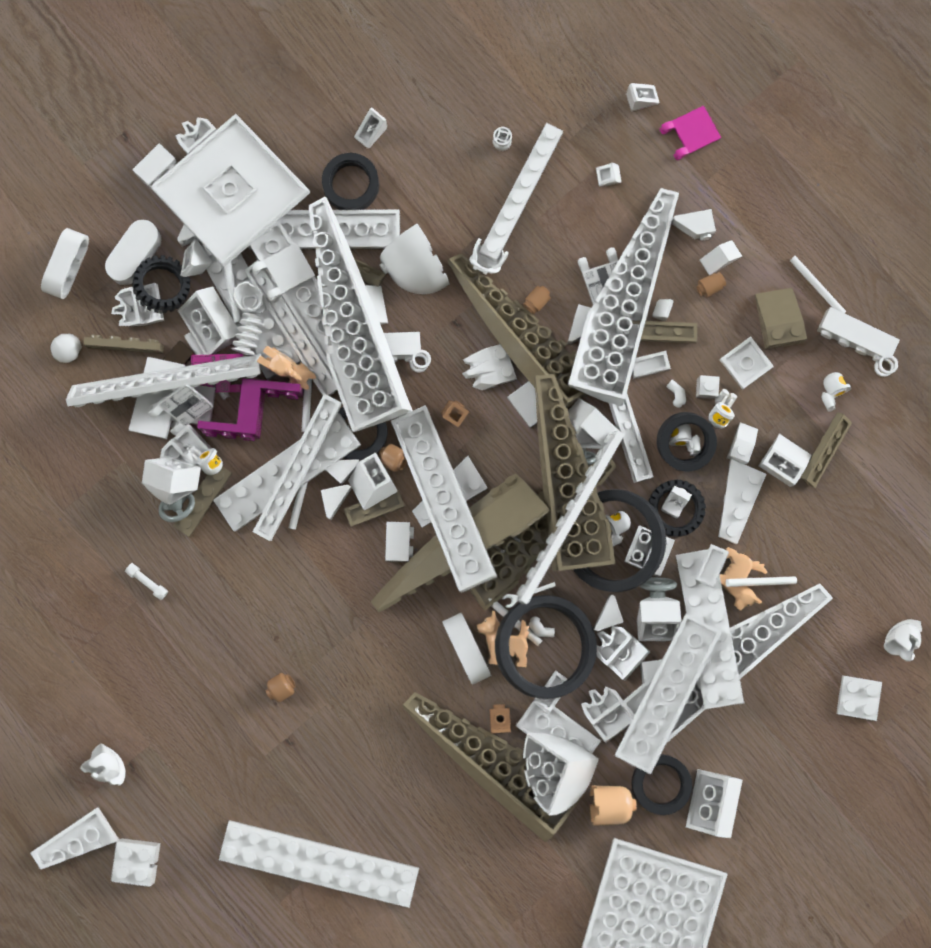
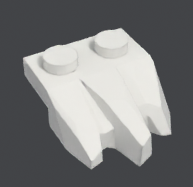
M198 117L195 126L188 121L183 122L182 125L186 133L184 135L180 133L175 135L187 155L217 130L207 119Z
M158 284L144 285V289L149 295L160 299ZM133 287L121 289L115 296V299L120 301V305L113 307L111 314H121L123 316L119 321V326H144L164 321L162 311L159 310L158 313L154 312L155 309L149 311L146 305L143 307L140 304V300L137 301L136 294L134 295Z
M501 345L482 349L463 359L465 364H470L471 367L462 374L466 379L475 378L473 387L476 389L486 390L517 379L510 357Z
M188 424L162 448L160 458L175 457L187 462L183 457V453L187 451L189 445L193 444L200 452L212 448Z
M612 626L611 636L604 631L597 633L602 641V645L597 646L596 655L606 666L610 667L625 681L647 657L650 651L624 628Z
M605 687L603 696L595 689L590 690L589 694L592 703L588 704L585 702L581 705L592 726L603 741L607 743L629 727L632 719L620 705L623 700L616 690Z

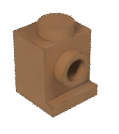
M449 400L441 411L442 417L457 427L461 425L469 413L465 406L456 400L455 402Z
M496 704L490 709L491 733L511 732L509 707L505 708V704ZM498 715H502L504 717V720L502 722H498L496 720V717Z

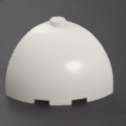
M415 224L395 238L380 255L382 271L385 274L388 273L398 286L408 292L430 294L449 285L446 273H442L443 266L437 255L432 256L431 244L418 224Z
M527 733L523 758H526L527 770L524 772L528 787H532L535 794L534 799L547 814L556 815L573 806L586 791L599 758L577 744L563 738L543 733Z

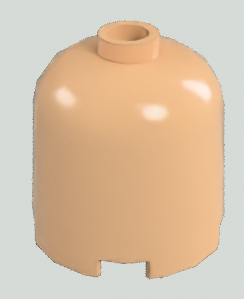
M591 786L590 796H594L593 804H590V817L593 826L625 824L630 820L633 811H636V799H632V795L627 788L622 786Z

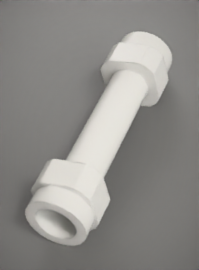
M133 563L126 568L125 572L131 578L135 577L152 590L154 592L153 595L158 599L162 600L167 595L168 591L163 586H158Z

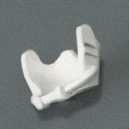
M478 239L474 246L473 254L470 257V263L474 266L473 269L479 270L485 275L487 273H498L509 252L506 251L504 254L502 250L497 261H494L479 254L482 246L480 245L481 239Z

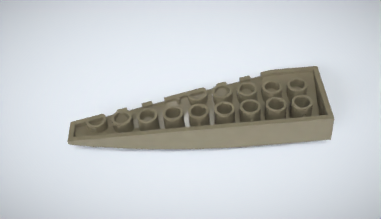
M462 253L448 259L451 269L475 309L508 356L534 388V376L554 374L567 410L579 398L583 399L588 395L568 386L577 354L575 350L570 354L564 348L567 345L566 342L562 339L559 342L551 336L552 330L548 327L540 326L538 318L518 301H512L507 297L508 293L504 289L499 290L493 285V280L490 277L479 273V270H474L470 260Z
M554 374L534 376L544 502L550 510L546 514L548 536L552 533L554 534L557 530L556 524L561 516L564 517L568 511L566 506L571 499L574 500L577 493L575 491L581 482L584 483L586 479L585 473L589 468L582 447L575 435L576 431L571 424L569 412L564 405L563 396ZM596 485L552 560L553 571L615 564L611 526L597 494Z
M612 458L599 478L596 487L598 485L601 486L616 468ZM542 491L537 496L544 502V493ZM546 514L517 536L512 537L510 535L503 539L504 543L496 546L494 544L486 549L497 577L469 589L484 611L516 587L520 577L523 574H527L539 553L547 547L546 541L549 536ZM516 537L521 541L518 543L514 538Z
M516 473L506 478L502 484L493 488L486 496L469 508L486 549L494 544L496 546L504 543L503 539L510 535L512 537L517 536L550 511L545 503ZM437 535L426 543L374 597L371 603L378 612L401 601V596L417 592V587L424 583L427 586L433 583V578L440 574L444 577L451 573Z
M416 692L402 706L467 774L545 843L557 832L585 795L584 792L580 799L566 811L556 815H549L534 799L535 794L532 787H528L524 772L527 770L526 758H523L524 750L507 744V741L481 727L477 728L471 725L470 721L458 718L453 715V712L438 707L436 703Z

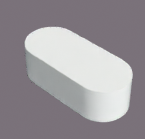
M138 220L132 223L107 258L105 264L106 272L116 283L120 285L132 284L135 271L142 261L145 262L149 257L151 259L160 247L161 234L152 222Z
M69 228L62 232L42 279L41 290L61 299L68 295L88 248L89 237Z
M462 613L442 621L471 684L474 685L490 677V671Z

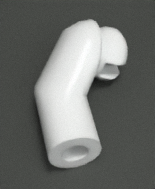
M671 380L666 387L675 394L673 405L680 408L686 403L685 390L674 380Z
M534 616L530 619L529 627L538 637H554L555 628L544 627L539 617Z

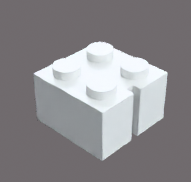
M123 838L118 840L111 882L152 886L155 883L157 865L150 867V864H155L158 861L160 843Z

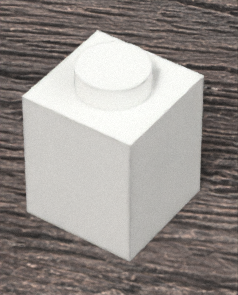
M700 375L697 379L696 398L716 399L719 395L720 377Z

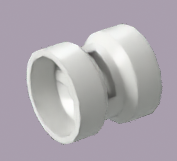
M499 127L494 132L493 145L500 151L507 150L511 146L512 133L506 127Z

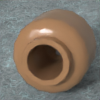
M394 444L381 448L378 454L383 466L392 472L403 470L407 464L402 448Z
M280 673L268 680L266 693L271 700L275 699L278 702H282L294 694L296 685L289 674Z

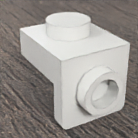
M674 486L668 494L661 511L677 519L688 503L691 494L683 488Z

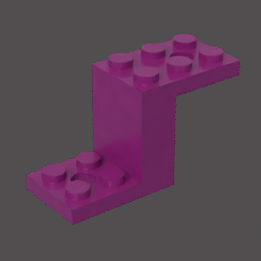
M242 378L237 424L198 420L197 428L207 437L216 438L217 435H222L226 439H236L237 436L245 441H255V438L260 439L265 394H268V397L279 398V395L287 396V399L298 400V397L303 398L304 389L300 384Z

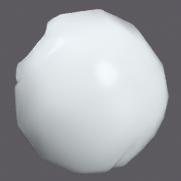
M243 282L234 289L233 299L235 305L241 311L250 313L260 308L263 303V294L258 286H254L249 282Z
M61 334L55 337L50 347L53 358L62 363L74 361L82 349L79 338L73 334Z

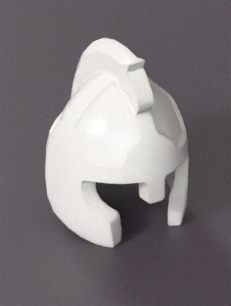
M908 619L894 625L886 636L885 650L891 655H899L905 661H912L915 657L913 651L917 648L919 649L921 645V621Z
M102 743L92 751L91 759L84 762L80 767L83 772L92 773L91 777L95 780L109 782L110 785L117 784L120 786L126 774L124 763L119 755Z

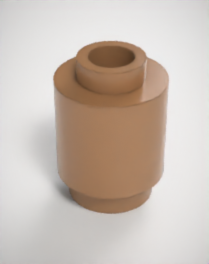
M720 272L712 273L699 280L696 288L701 296L704 295L707 298L722 290L726 286V281Z
M536 286L525 298L523 306L532 314L539 312L551 299L549 290L544 286Z

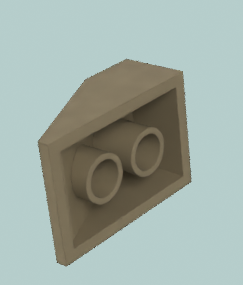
M793 288L755 294L765 349L801 344L807 340L804 321Z

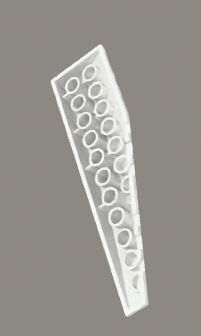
M662 188L659 190L637 231L634 233L602 291L596 298L595 303L589 310L568 386L601 401L623 406L678 199V192ZM631 320H637L641 322L640 324H632Z
M323 197L309 205L311 229L314 232L313 246L316 249L317 257L315 263L319 274L317 280L320 306L323 308L322 323L325 326L326 336H324L325 345H327L328 350L326 356L352 432H356L397 418L412 411L357 264L327 198Z
M821 584L730 628L739 679L833 599ZM655 674L620 703L632 720ZM699 678L667 742L705 710Z

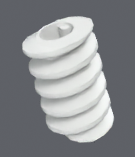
M244 312L242 315L246 319L240 320L243 326L237 328L241 333L235 334L239 341H233L232 343L237 348L230 349L245 355H254L255 353L250 349L257 348V345L253 341L260 340L256 333L262 334L258 326H265V324L261 322L262 318Z

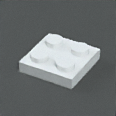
M842 675L836 714L877 721L882 682Z

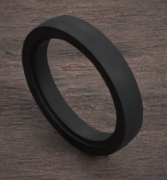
M603 490L597 492L600 502H624L635 507L645 517L652 534L650 556L639 572L624 580L603 578L594 573L589 567L573 569V571L581 580L596 589L608 592H624L644 584L660 567L666 550L665 527L656 509L643 497L626 490Z
M541 595L531 597L528 604L518 603L504 616L496 633L495 655L501 673L515 689L534 698L554 699L573 692L588 678L596 659V637L589 619L575 604L561 597ZM535 608H551L563 613L574 623L580 635L582 653L578 667L570 678L557 686L542 687L527 681L517 671L510 656V636L516 622L525 613Z

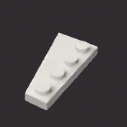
M469 456L453 470L466 501L488 489ZM422 501L412 512L423 528L431 523V519Z
M730 459L729 473L718 537L737 544L766 474L733 459Z
M98 807L32 851L31 855L40 869H44L117 842L119 838Z

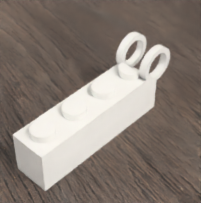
M832 307L826 310L817 329L821 336L827 339L833 338L844 347L850 346L856 349L855 351L858 354H867L873 357L875 361L874 370L881 377L889 376L897 370L898 361L893 354L900 339ZM882 361L889 363V371L882 367Z
M420 332L384 333L394 362H397V359H405L406 362H409L410 368L418 373L427 369L431 362V356L427 351L421 350ZM415 358H423L425 365H418Z

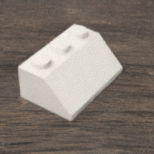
M213 286L196 291L178 310L204 355L216 354L237 339L235 337L236 333H241L238 331L237 325L234 323Z
M697 769L686 827L717 837L731 838L742 779Z

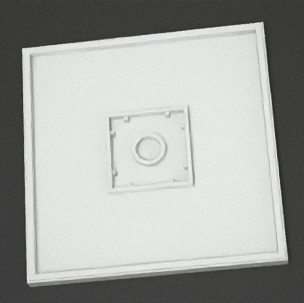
M237 114L232 116L150 186L224 267L310 194L309 189Z

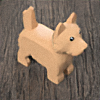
M266 346L263 352L269 357L264 358L260 356L257 360L258 363L279 376L289 377V382L300 384L304 390L309 389L307 384L309 378L316 379L315 373L311 372L303 363L297 365L291 358L274 347Z
M727 547L726 551L729 552L727 558H730L731 564L726 568L724 575L719 574L722 587L735 597L734 606L739 611L746 606H752L754 603H762L747 586L727 587L726 579L747 578L751 570L767 574L764 564H759V561H752L748 556L739 554L736 550Z
M492 611L491 617L485 618L484 622L477 624L476 627L479 634L486 636L489 651L488 664L498 665L495 655V638L500 622L496 617L495 611ZM521 620L519 634L511 635L509 642L510 656L514 657L515 655L518 659L515 663L517 667H526L527 637L529 634L527 630L529 626L526 625L524 620Z

